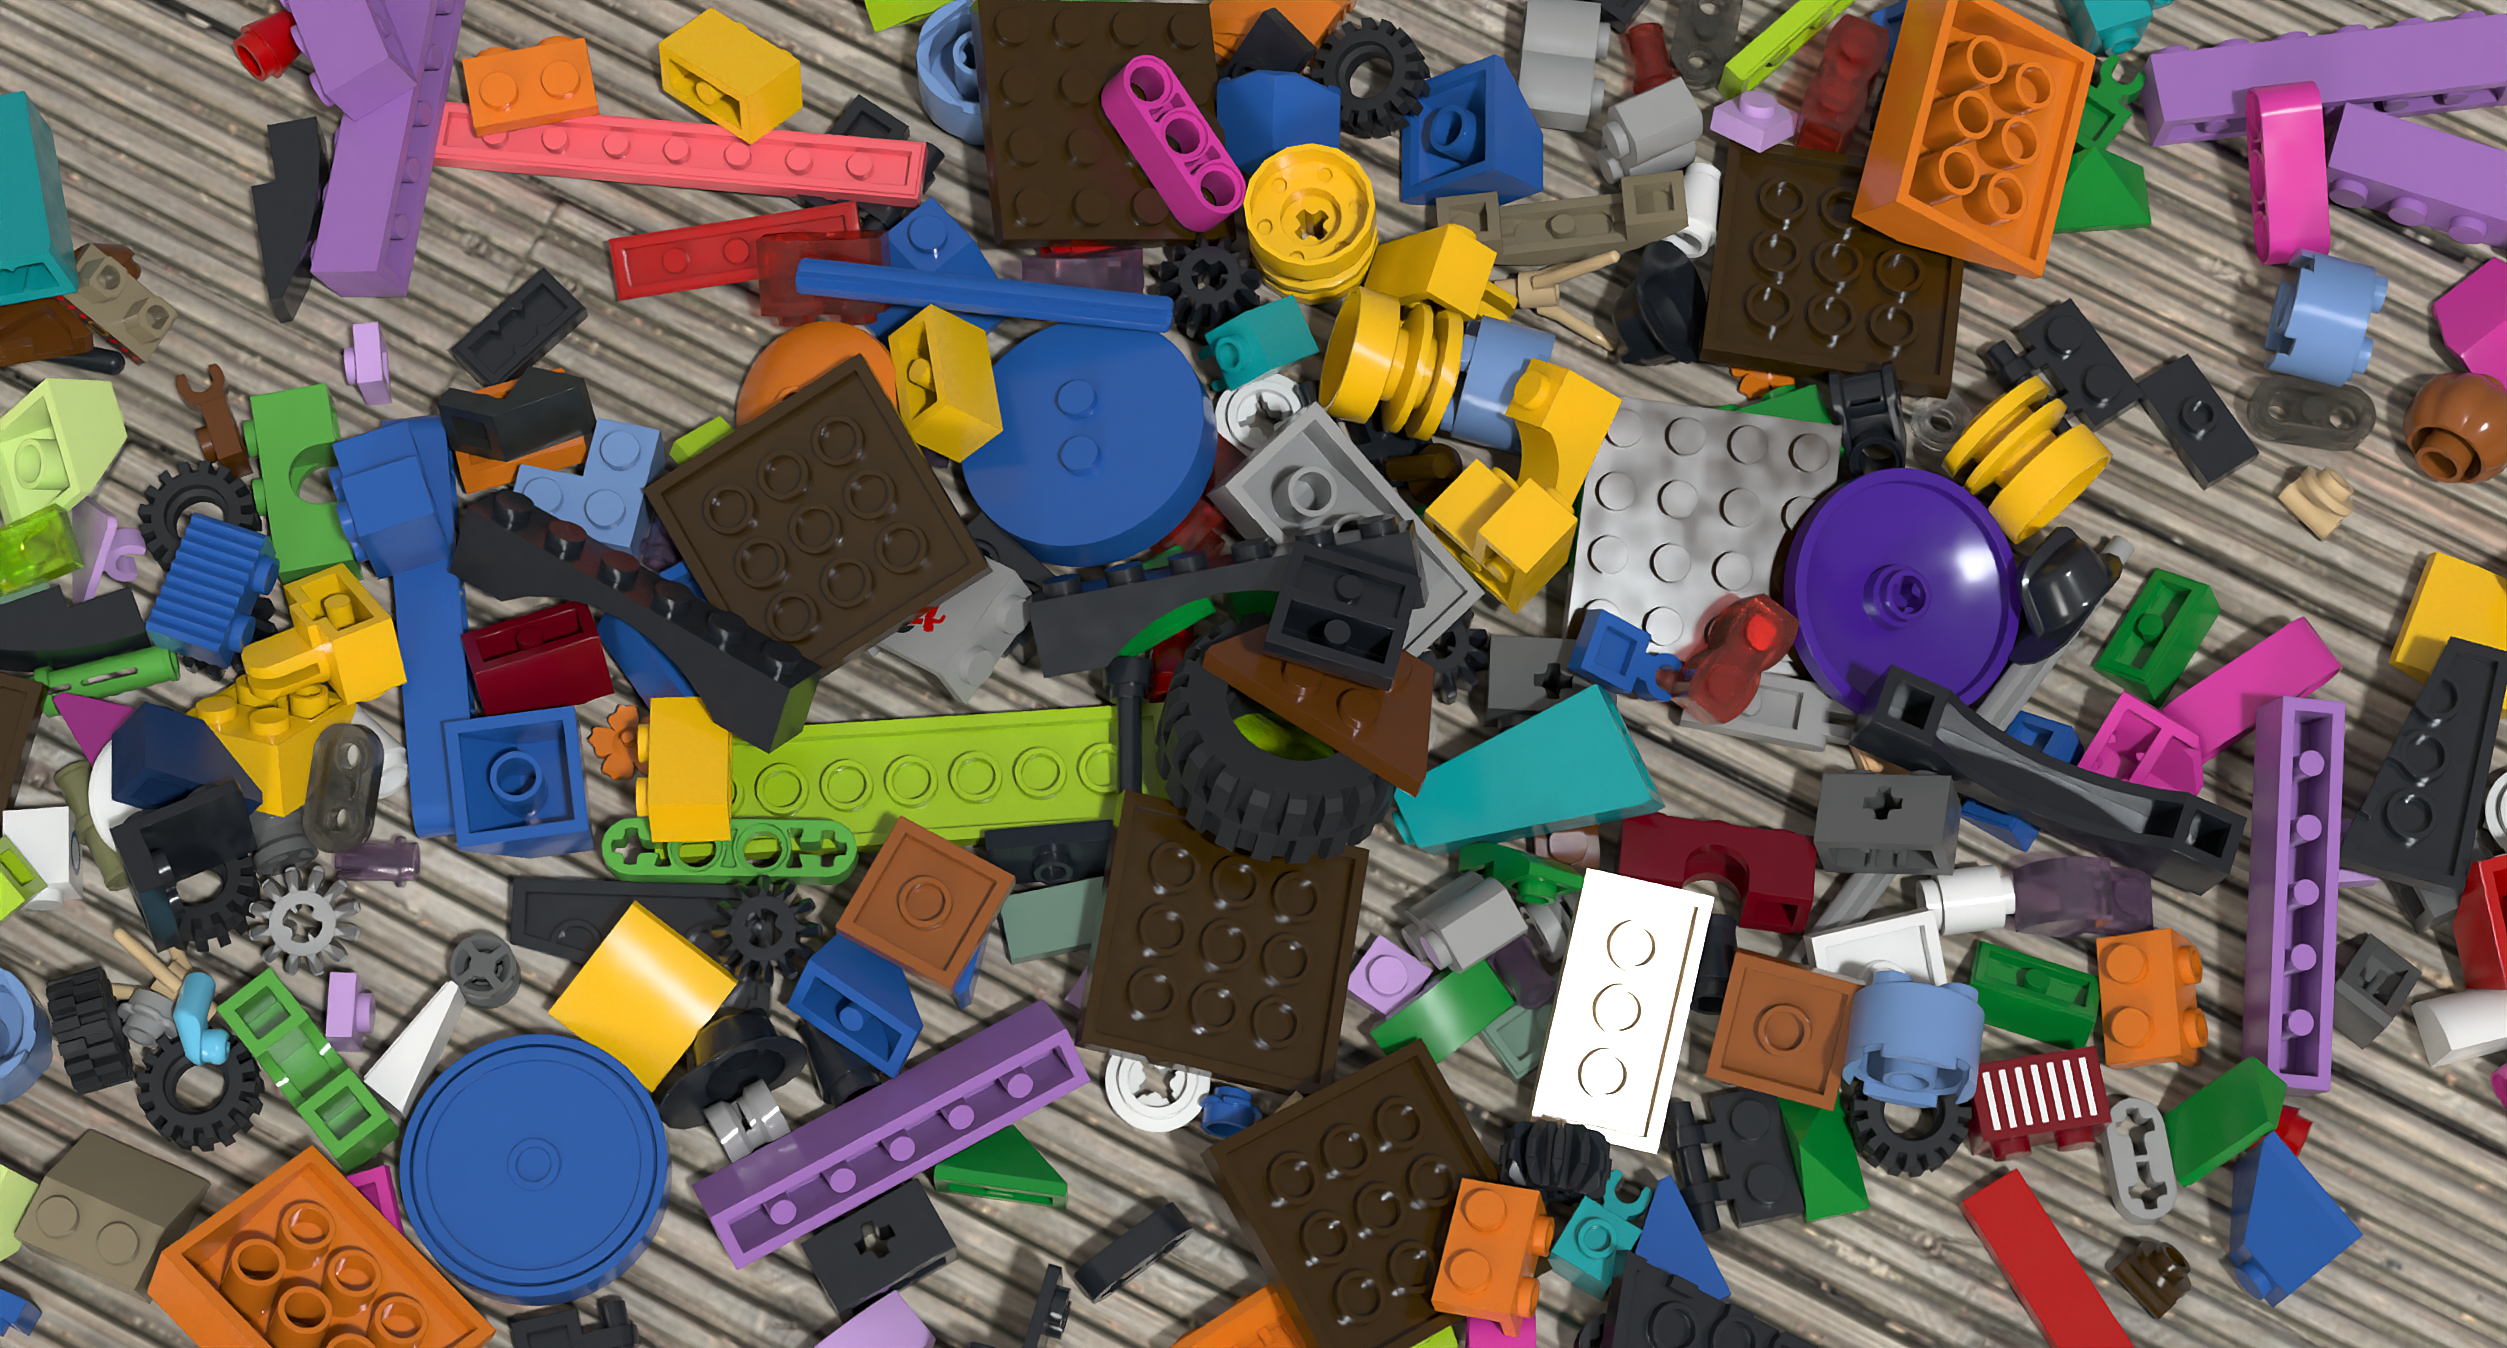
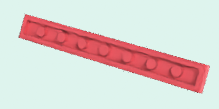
M446 101L433 166L797 197V194L824 197L832 201L843 199L918 208L921 205L928 148L925 142L785 130H771L751 145L720 125L610 115H590L557 123L477 137L470 103Z

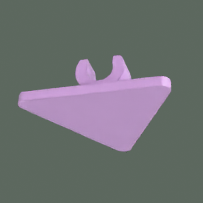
M86 496L72 508L73 606L94 599L103 571L107 572L112 579L127 582L136 580L138 572L134 557L122 555H145L146 552L145 542L140 531L131 528L116 530L117 517L89 496Z

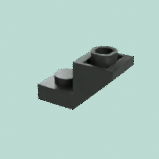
M528 366L505 399L449 387L437 403L451 450L502 462H509L589 434L594 430L597 423L584 378Z

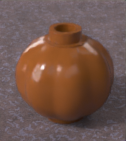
M2452 372L2439 374L2425 382L2409 403L2403 418L2404 436L2408 447L2413 451V456L2419 467L2431 478L2445 483H2481L2491 480L2504 471L2507 467V391L2499 380L2487 374Z

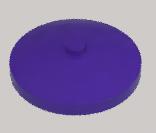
M1892 468L1858 476L1840 484L1819 500L1807 514L1793 539L1787 557L1783 588L1784 609L1789 632L1800 659L1817 684L1834 700L1854 713H1860L1868 688L1891 664L1952 690L1969 706L1981 697L1998 678L2008 661V656L2016 640L2021 609V600L2015 584L2016 563L2004 533L1990 512L1976 497L1955 482L1935 473L1911 468Z

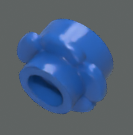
M1216 1087L1213 1090V1095L1203 1097L1199 1101V1106L1203 1107L1200 1111L1203 1113L1201 1129L1210 1135L1224 1139L1253 1125L1255 1120L1262 1118L1263 1112L1260 1107L1251 1105V1093L1236 1087Z

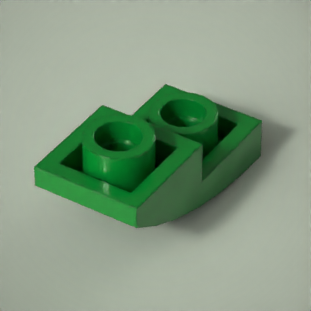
M1479 843L1463 846L1460 849L1458 872L1466 873L1471 870L1483 879L1492 877L1499 881L1508 892H1517L1516 899L1522 903L1538 906L1555 904L1556 897L1583 890L1584 877L1565 863L1500 844Z
M1486 958L1462 974H1457L1448 967L1427 981L1422 992L1371 1025L1370 1034L1386 1056L1422 1038L1435 1063L1438 1064L1503 1014L1515 1003V998Z

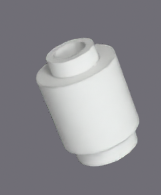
M1995 864L1954 869L1953 876L1931 875L1930 879L1918 880L1916 883L1917 909L1924 907L1934 909L1937 929L1941 936L2003 928L2006 915L2014 914L2015 894L2009 875L2000 876Z

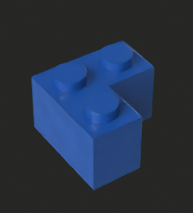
M407 420L332 444L339 466L328 469V473L338 500V504H336L337 513L347 541H350L358 563L370 560L378 580L453 556L416 441Z

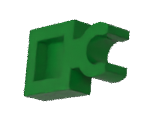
M2115 54L2109 56L2103 62L2096 77V88L2089 85L2073 154L2092 146H2097L2107 151L2132 115V112L2122 105L2130 104L2136 100L2146 82L2147 75L2140 71L2132 83L2126 85L2117 83L2113 79L2112 74L2120 57Z

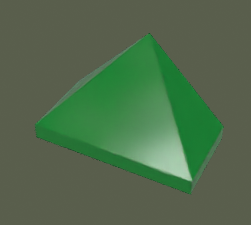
M2092 146L2072 154L2053 234L2150 227L2152 222L2143 166L2097 146Z
M1838 1091L1833 1111L1777 1096L1805 1208L1803 1213L1805 1224L1869 1210L1870 1204L1840 1092Z
M1013 1124L935 1166L934 1183L936 1192L1064 1210L1067 1208L1068 1184Z

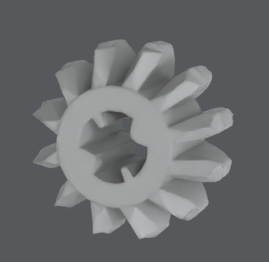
M297 866L288 867L285 870V880L289 892L277 881L268 878L262 884V888L265 894L276 904L253 901L249 907V912L254 916L269 919L268 924L258 925L249 931L250 939L252 941H259L272 936L275 943L265 950L262 959L266 963H271L282 950L289 953L285 964V973L290 976H294L298 972L302 956H307L309 968L314 976L323 974L325 971V961L321 950H324L338 963H342L348 957L346 949L334 936L345 940H357L360 937V928L352 924L340 922L341 918L359 913L361 910L359 901H349L338 905L335 899L346 890L348 882L340 878L334 882L328 891L320 888L325 877V868L321 866L313 868L307 886H303L301 873ZM302 904L314 907L312 912L313 918L322 922L320 933L316 928H313L308 933V937L296 934L298 924L288 920L290 909L297 913L303 907Z

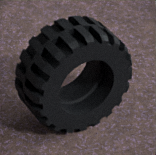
M1265 611L1242 615L1240 624L1236 625L1233 619H1230L1210 628L1208 637L1204 635L1197 638L1186 649L1183 661L1177 663L1156 731L1155 743L1158 749L1155 761L1158 774L1163 780H1167L1164 790L1177 809L1184 806L1188 809L1185 819L1201 834L1206 829L1217 836L1215 843L1231 852L1237 846L1251 851V859L1270 862L1272 856L1285 857L1286 864L1306 863L1309 861L1310 855L1315 853L1318 854L1320 860L1343 853L1346 843L1349 846L1358 845L1371 835L1374 825L1381 823L1387 814L1397 787L1332 748L1334 755L1310 761L1290 760L1272 755L1260 749L1240 732L1233 722L1234 719L1253 713L1275 712L1202 668L1205 653L1210 646L1268 624L1272 618L1267 617Z

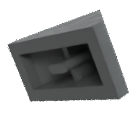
M2370 933L2335 977L2333 1027L2363 1050L2393 1021L2422 975V972Z

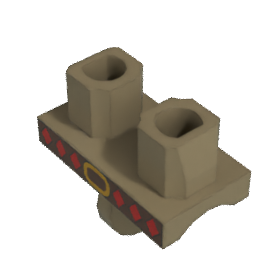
M90 243L81 249L75 260L79 278L78 292L53 297L79 317L92 334L97 332L138 366L149 360L179 314L163 298L154 295L127 273V269L114 258L105 255Z

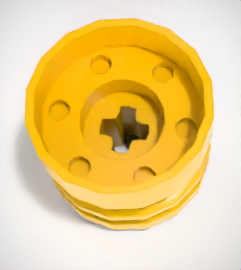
M1310 143L1286 147L1264 160L1250 178L1243 202L1253 267L1261 272L1262 281L1266 287L1283 298L1294 295L1298 303L1308 305L1335 302L1348 295L1352 287L1360 286L1367 278L1379 245L1372 182L1356 160L1338 148ZM1308 232L1310 236L1303 240L1302 235ZM1322 233H1324V238H1322L1321 240H1318L1316 238L1320 236Z
M1361 286L1352 287L1337 315L1328 342L1319 384L1318 404L1331 417L1357 424H1365L1377 407L1379 400H1381V424L1383 431L1398 433L1405 424L1408 438L1428 441L1440 424L1458 380L1464 336V322L1461 314L1443 310L1439 311L1433 319L1434 314L1431 306L1420 303L1414 306L1404 321L1403 326L1400 327V302L1397 296Z
M2038 376L2024 381L2009 393L2000 395L1977 414L1963 430L1960 439L1945 456L1941 465L1955 479L1975 468L1963 487L1973 496L1990 489L1995 484L2002 488L1992 501L1988 511L1996 520L2001 530L2014 544H2020L2029 539L2063 512L2100 475L2113 456V453L2085 424L2081 423L2063 432L2058 437L2052 432L2061 421L2068 406L2061 399L2057 398L2037 410L2050 391L2048 385Z

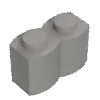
M1578 0L1526 1L1521 29L1516 83L1539 127L1584 133L1589 115L1600 116L1605 79L1594 78L1595 59L1606 60L1610 38V23L1600 22L1601 3Z
M1677 76L1609 107L1607 123L1602 126L1601 149L1596 151L1599 168L1609 184L1617 183L1622 191L1621 177L1677 171L1694 162L1696 156L1695 140L1702 135L1703 118L1702 112L1681 76Z
M1469 870L1404 911L1403 918L1407 926L1401 929L1406 944L1420 962L1429 959L1440 970L1448 966L1455 973L1462 974L1528 931V926L1507 889L1499 881L1492 877L1483 879L1476 872Z

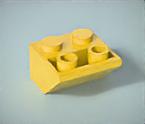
M244 674L236 679V683L218 694L198 701L196 707L186 712L185 715L204 720L262 791L263 803L255 811L285 817L324 791L357 708L356 703L347 706L336 692L328 691L325 685L317 683L272 701L259 699L251 694L247 674Z

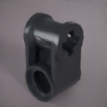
M1893 360L1883 362L1881 369L1843 375L1840 370L1830 371L1829 384L1837 424L1843 426L1842 436L1849 469L1853 478L1880 470L1905 468L1907 434L1903 420L1900 386ZM1871 444H1883L1893 450L1894 453L1885 459H1873L1868 457L1863 452V449Z

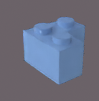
M598 418L583 476L520 464L513 491L528 496L535 506L560 520L573 522L581 526L590 537L613 550L629 553L640 562L654 510L643 489L662 477L667 459L661 431Z

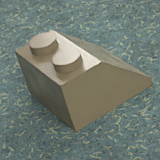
M89 1130L45 1175L14 1237L37 1255L151 1304L153 1299L147 1294V1290L160 1254L164 1249L186 1235L211 1183L93 1130Z

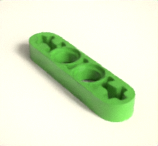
M628 818L616 822L604 834L601 845L606 866L612 875L625 882L736 884L741 881L747 885H758L760 875H769L773 885H783L787 880L793 881L796 885H834L845 881L852 875L857 867L859 858L856 840L850 829L840 822L830 820L732 819L731 840L714 841L717 848L715 857L710 863L702 867H691L682 862L679 852L684 842H668L667 850L671 863L668 867H660L662 861L659 853H641L637 857V864H626L623 854L615 851L616 848H625L627 846L628 837H639L643 848L662 849L661 842H652L649 818ZM761 836L774 838L782 847L781 857L778 861L766 868L752 866L747 862L744 855L750 841ZM801 837L800 846L802 851L821 850L824 839H835L837 849L847 852L846 855L835 856L834 866L823 867L820 857L817 855L799 854L802 867L791 868L794 856L790 838Z

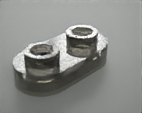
M1681 0L1668 59L1669 70L1673 78L1681 76L1687 88L1696 91L1709 90L1720 84L1724 66L1732 58L1743 0ZM1710 3L1717 6L1720 12L1715 15H1709L1704 13L1700 6ZM1693 57H1700L1706 60L1709 66L1698 69L1693 67L1688 60Z
M2276 375L2263 380L2257 386L2247 404V418L2253 430L2269 441L2335 451H2348L2361 445L2370 434L2376 422V409L2371 398L2356 386L2343 384L2341 387H2336L2300 377ZM2277 406L2282 408L2287 415V419L2277 420L2273 418L2268 411V407ZM2330 416H2342L2347 421L2348 428L2339 429L2331 423Z
M357 723L332 725L320 734L314 746L303 813V828L311 844L326 853L355 851L368 841L373 831L384 765V748L379 736L365 725ZM352 745H356L361 753L360 762L356 767H353L348 760V751ZM342 809L349 813L351 819L350 826L345 832L338 825V815Z

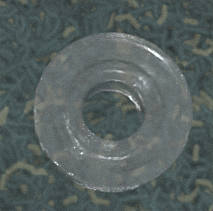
M1949 392L1947 400L1924 396L1917 402L1912 411L1910 427L1913 436L1924 448L1937 453H1948L1960 439L1961 433L1966 426L1973 420V414L1968 404L1954 393ZM1934 417H1943L1949 421L1952 429L1948 432L1937 431L1932 427L1930 420Z

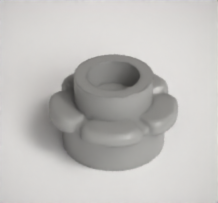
M139 989L134 991L129 1002L120 1004L117 1009L118 1016L123 1019V1033L133 1042L149 1048L158 1047L159 1045L156 1041L163 1035H166L169 1040L174 1039L178 1036L173 1018L176 1004L167 997L150 990Z

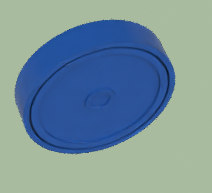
M1062 322L1028 337L1012 348L992 367L1003 431L962 461V469L969 490L985 515L1036 559L1067 567H1092L1121 561L1150 548L1166 537L1188 516L1207 486L1216 459L1218 444L1216 415L1211 399L1184 354L1162 334L1151 331Z
M550 1034L520 1035L497 1040L466 1054L439 1075L418 1102L404 1135L400 1155V1187L408 1218L417 1236L435 1261L456 1281L480 1295L503 1303L521 1306L556 1305L577 1300L607 1286L625 1273L645 1252L655 1237L668 1206L672 1185V1158L668 1136L657 1108L644 1086L626 1066L605 1051L580 1040Z

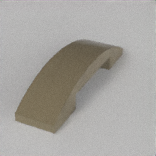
M1683 170L1621 177L1622 193L1500 207L1497 191L1436 198L1438 227L1451 223L1470 229L1476 234L1477 241L1497 252L1494 264L1525 266L1572 263L1612 250L1623 253L1646 246L1654 241L1657 242L1689 226Z

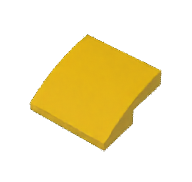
M2440 552L2429 554L2388 661L2389 664L2424 684L2443 645L2450 636L2507 651L2506 578ZM2507 688L2500 719L2507 718Z
M635 900L556 1000L548 1014L586 1043L616 1058L636 1076L643 1086L653 1093L737 985L738 980L732 973Z

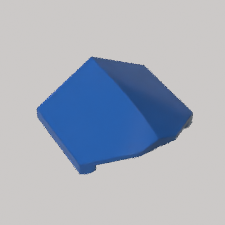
M1258 69L1233 79L1226 77L1219 80L1217 85V121L1224 130L1227 153L1238 169L1253 175L1264 160L1286 147L1314 143L1340 150L1342 90L1333 85L1326 87L1296 72Z

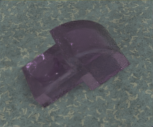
M1116 247L1089 252L1058 251L1022 257V281L1144 294L1143 248ZM1023 318V320L1044 321V322H1057V321H1048V320H1038V319Z
M2089 856L2046 859L2013 869L2015 931L2018 933L2071 939L2083 933L2119 936L2154 930L2151 875L2136 869L2110 866V858Z

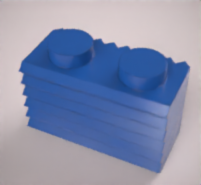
M194 512L191 515L190 524L186 527L185 536L181 539L180 547L176 550L175 559L171 562L170 571L166 574V580L161 585V592L156 597V604L151 609L150 618L146 621L145 629L154 644L162 649H168L174 653H180L186 657H193L198 661H205L210 665H217L222 669H228L234 653L242 654L243 648L251 643L256 619L250 615L259 594L269 595L279 574L280 560L274 558L276 551L269 537Z

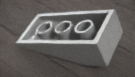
M1316 401L1293 414L1207 494L1209 499L1246 540L1269 538L1270 546L1295 542V533L1318 526H1332L1334 534L1359 530L1358 521L1381 514H1396L1398 522L1414 519L1429 591L1425 608L1412 610L1409 620L1410 624L1402 648L1415 657H1418L1485 594L1482 588Z

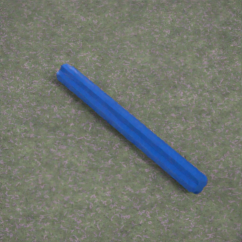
M812 258L800 260L797 265L795 278L796 291L805 295L927 307L933 304L945 310L1166 333L1170 330L1174 309L1173 299L1167 296Z

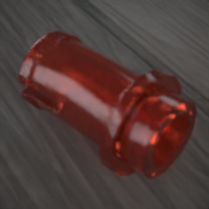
M1655 22L1642 23L1628 30L1629 33H1625V40L1629 46L1636 75L1632 82L1635 95L1679 76L1678 71L1671 69L1663 37L1664 30L1661 24Z

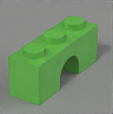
M322 383L250 396L253 419L244 420L243 429L248 453L251 458H260L262 477L252 479L253 494L259 516H269L271 536L268 537L276 551L274 558L280 560L278 576L283 585L343 563L359 581L364 580L361 562H357L351 543L347 541L337 513L336 504H338V501L314 504L299 497L301 486L311 473L323 467L338 465L332 444L341 441L336 405L327 384Z
M270 967L216 1008L348 1176L401 1135L389 1115L353 1070L346 1065Z

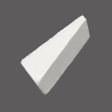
M452 980L449 983L446 982L364 1076L365 1080L363 1082L371 1094L406 1123H409L418 1102L423 1097L466 1004V999L459 986Z

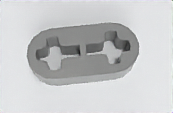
M2128 1098L2119 1101L2110 1109L2112 1123L2100 1135L2112 1201L2116 1211L2124 1220L2134 1225L2148 1226L2158 1222L2173 1208L2177 1199V1184L2165 1124L2160 1112L2148 1101L2141 1098ZM2126 1114L2132 1115L2136 1125H2146L2148 1130L2138 1140V1156L2134 1155L2130 1136L2118 1135L2116 1130L2126 1120ZM2137 1168H2142L2147 1188H2158L2160 1196L2151 1203L2150 1210L2145 1209L2142 1199H2131L2129 1191L2139 1182Z

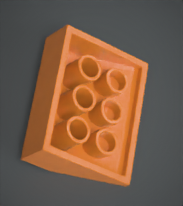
M1908 0L1852 218L1905 244L2031 279L2042 277L2096 56L1994 0Z
M313 1145L164 1249L160 1254L147 1290V1294L200 1348H482L493 1338L496 1329Z

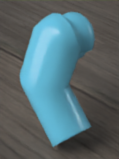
M194 972L188 974L183 980L173 1012V1018L186 1058L201 1067L206 1062L220 1065L229 1057L230 1042H228L229 1033L225 1029H208L207 1016L216 984L211 976L201 972Z

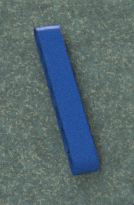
M440 414L382 421L383 428L407 420L416 441L453 555L393 575L399 650L407 678V683L402 684L411 804L418 839L456 835L444 722L476 718L473 677L460 636L469 632L465 581L450 573L460 536L454 451L451 450Z

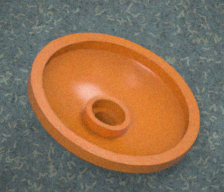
M817 321L798 326L773 341L752 365L738 399L736 430L858 353H861L867 359L900 414L895 384L896 372L891 353L874 336L846 323Z

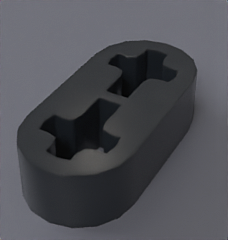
M1174 1202L1168 1203L1090 1258L1074 1273L1073 1278L1090 1301L1096 1304L1115 1293L1174 1250L1192 1234L1194 1228Z

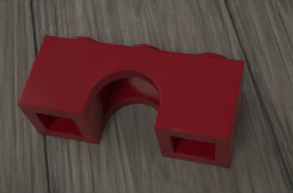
M1661 812L1622 819L1616 845L1614 874L1681 890L1686 885L1695 881H1714L1726 886L1736 896L1740 906L1739 928L1803 936L1814 900L1816 847L1813 842L1814 836L1796 834L1787 829H1759L1731 825L1722 820L1701 821L1672 817Z

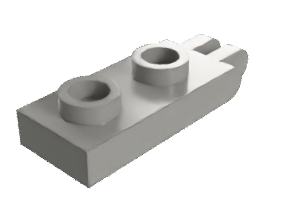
M1698 661L1690 663L1679 726L1812 752L1825 751L1826 742L1848 745L1853 729L1850 727L1830 723V717L1841 720H1856L1857 713L1842 706L1815 682Z

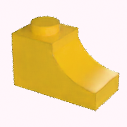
M1532 358L1525 373L1520 377L1515 386L1514 396L1505 413V416L1514 420L1521 439L1522 460L1517 480L1519 488L1530 477L1543 489L1546 486L1556 489L1573 505L1621 405L1622 399L1570 369Z

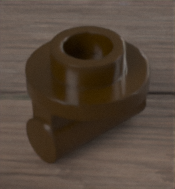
M1443 443L1430 444L1422 449L1418 455L1392 456L1386 463L1388 478L1394 482L1407 481L1414 499L1428 506L1463 472L1459 453L1454 448Z
M2149 1240L2143 1241L2132 1255L2129 1254L2111 1271L2157 1320L2170 1310L2179 1298H2182L2191 1290V1282L2187 1275L2191 1271L2190 1265L2185 1257L2167 1242H2162L2158 1245Z

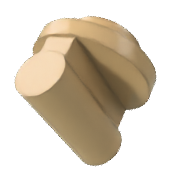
M2308 466L2301 473V476L2288 485L2278 496V499L2322 541L2326 540L2340 526V522L2355 509L2349 499L2354 492L2353 488L2338 472L2328 466L2321 472Z

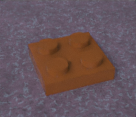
M900 816L836 924V933L952 995L1014 888L1016 878L1003 869Z
M1738 947L1705 1077L1833 1111L1842 1079L1854 994L1865 987L1866 981Z

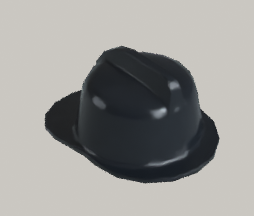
M1659 240L1647 245L1642 254L1636 278L1615 298L1612 304V321L1618 334L1617 358L1623 364L1639 360L1648 366H1657L1673 359L1685 364H1690L1697 360L1707 303L1705 292L1695 266L1687 255L1672 242Z
M2067 526L2056 527L2017 567L2015 584L2023 609L2020 612L2018 632L2013 649L2008 656L2009 660L2020 666L2036 664L2051 657L2067 645L2081 629L2101 598L2119 580L2124 567L2120 557L2111 553L2097 554L2071 528Z
M753 1008L718 1019L701 1030L692 1042L687 1054L688 1073L681 1077L665 1094L659 1107L660 1119L669 1128L685 1130L703 1126L709 1123L703 1109L720 1100L730 1103L742 1096L744 1087L761 1078L770 1092L786 1085L800 1074L806 1065L807 1049L799 1040L780 1036L775 1026L771 1023L767 1012L762 1008Z

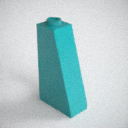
M25 91L0 95V306L78 292L79 278L52 130Z
M1594 684L1426 772L1423 787L1416 798L1397 787L1394 798L1399 809L1392 812V817L1400 835L1408 846L1416 844L1419 849L1436 856L1460 851L1461 847L1471 844H1498L1652 814L1666 806L1611 694L1598 684Z

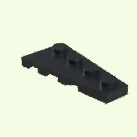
M2452 636L2445 642L2340 843V867L2453 898H2458L2464 892L2507 688V651Z
M513 878L510 944L585 965L597 947L636 900L720 964L715 957L720 949L733 941H719L709 936L710 927L715 925H731V920L719 914L715 910V905L721 900L728 902L737 909L743 902L734 893L733 885ZM745 885L752 897L758 896V886ZM773 886V897L776 898L777 889ZM766 915V923H763L758 918L751 925L750 930L757 937L756 947L766 948V940H769L774 945L776 916ZM743 955L733 962L721 966L735 975V970ZM756 965L752 975L746 982L738 981L722 1005L743 1011L762 1008L771 1018L773 987L764 988L761 986L759 965Z
M1628 1249L1616 1250L1601 1348H1818L1787 1331H1779L1754 1318V1314L1733 1303L1722 1302L1699 1290L1698 1285L1676 1274H1668L1647 1263V1259Z

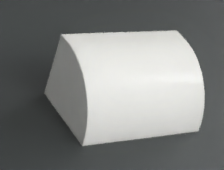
M2469 989L2419 1001L2411 1006L2431 1068L2507 1050V990Z

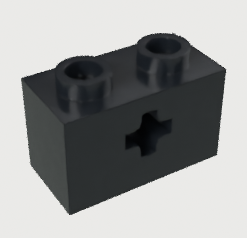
M918 1178L905 1185L900 1183L867 1201L868 1206L847 1218L842 1214L808 1232L810 1239L800 1244L805 1259L842 1324H845L892 1291L896 1290L899 1293L959 1259L956 1244ZM875 1233L881 1241L889 1239L886 1242L889 1253L885 1257L878 1259L873 1251L865 1252L867 1250L865 1238L868 1235Z

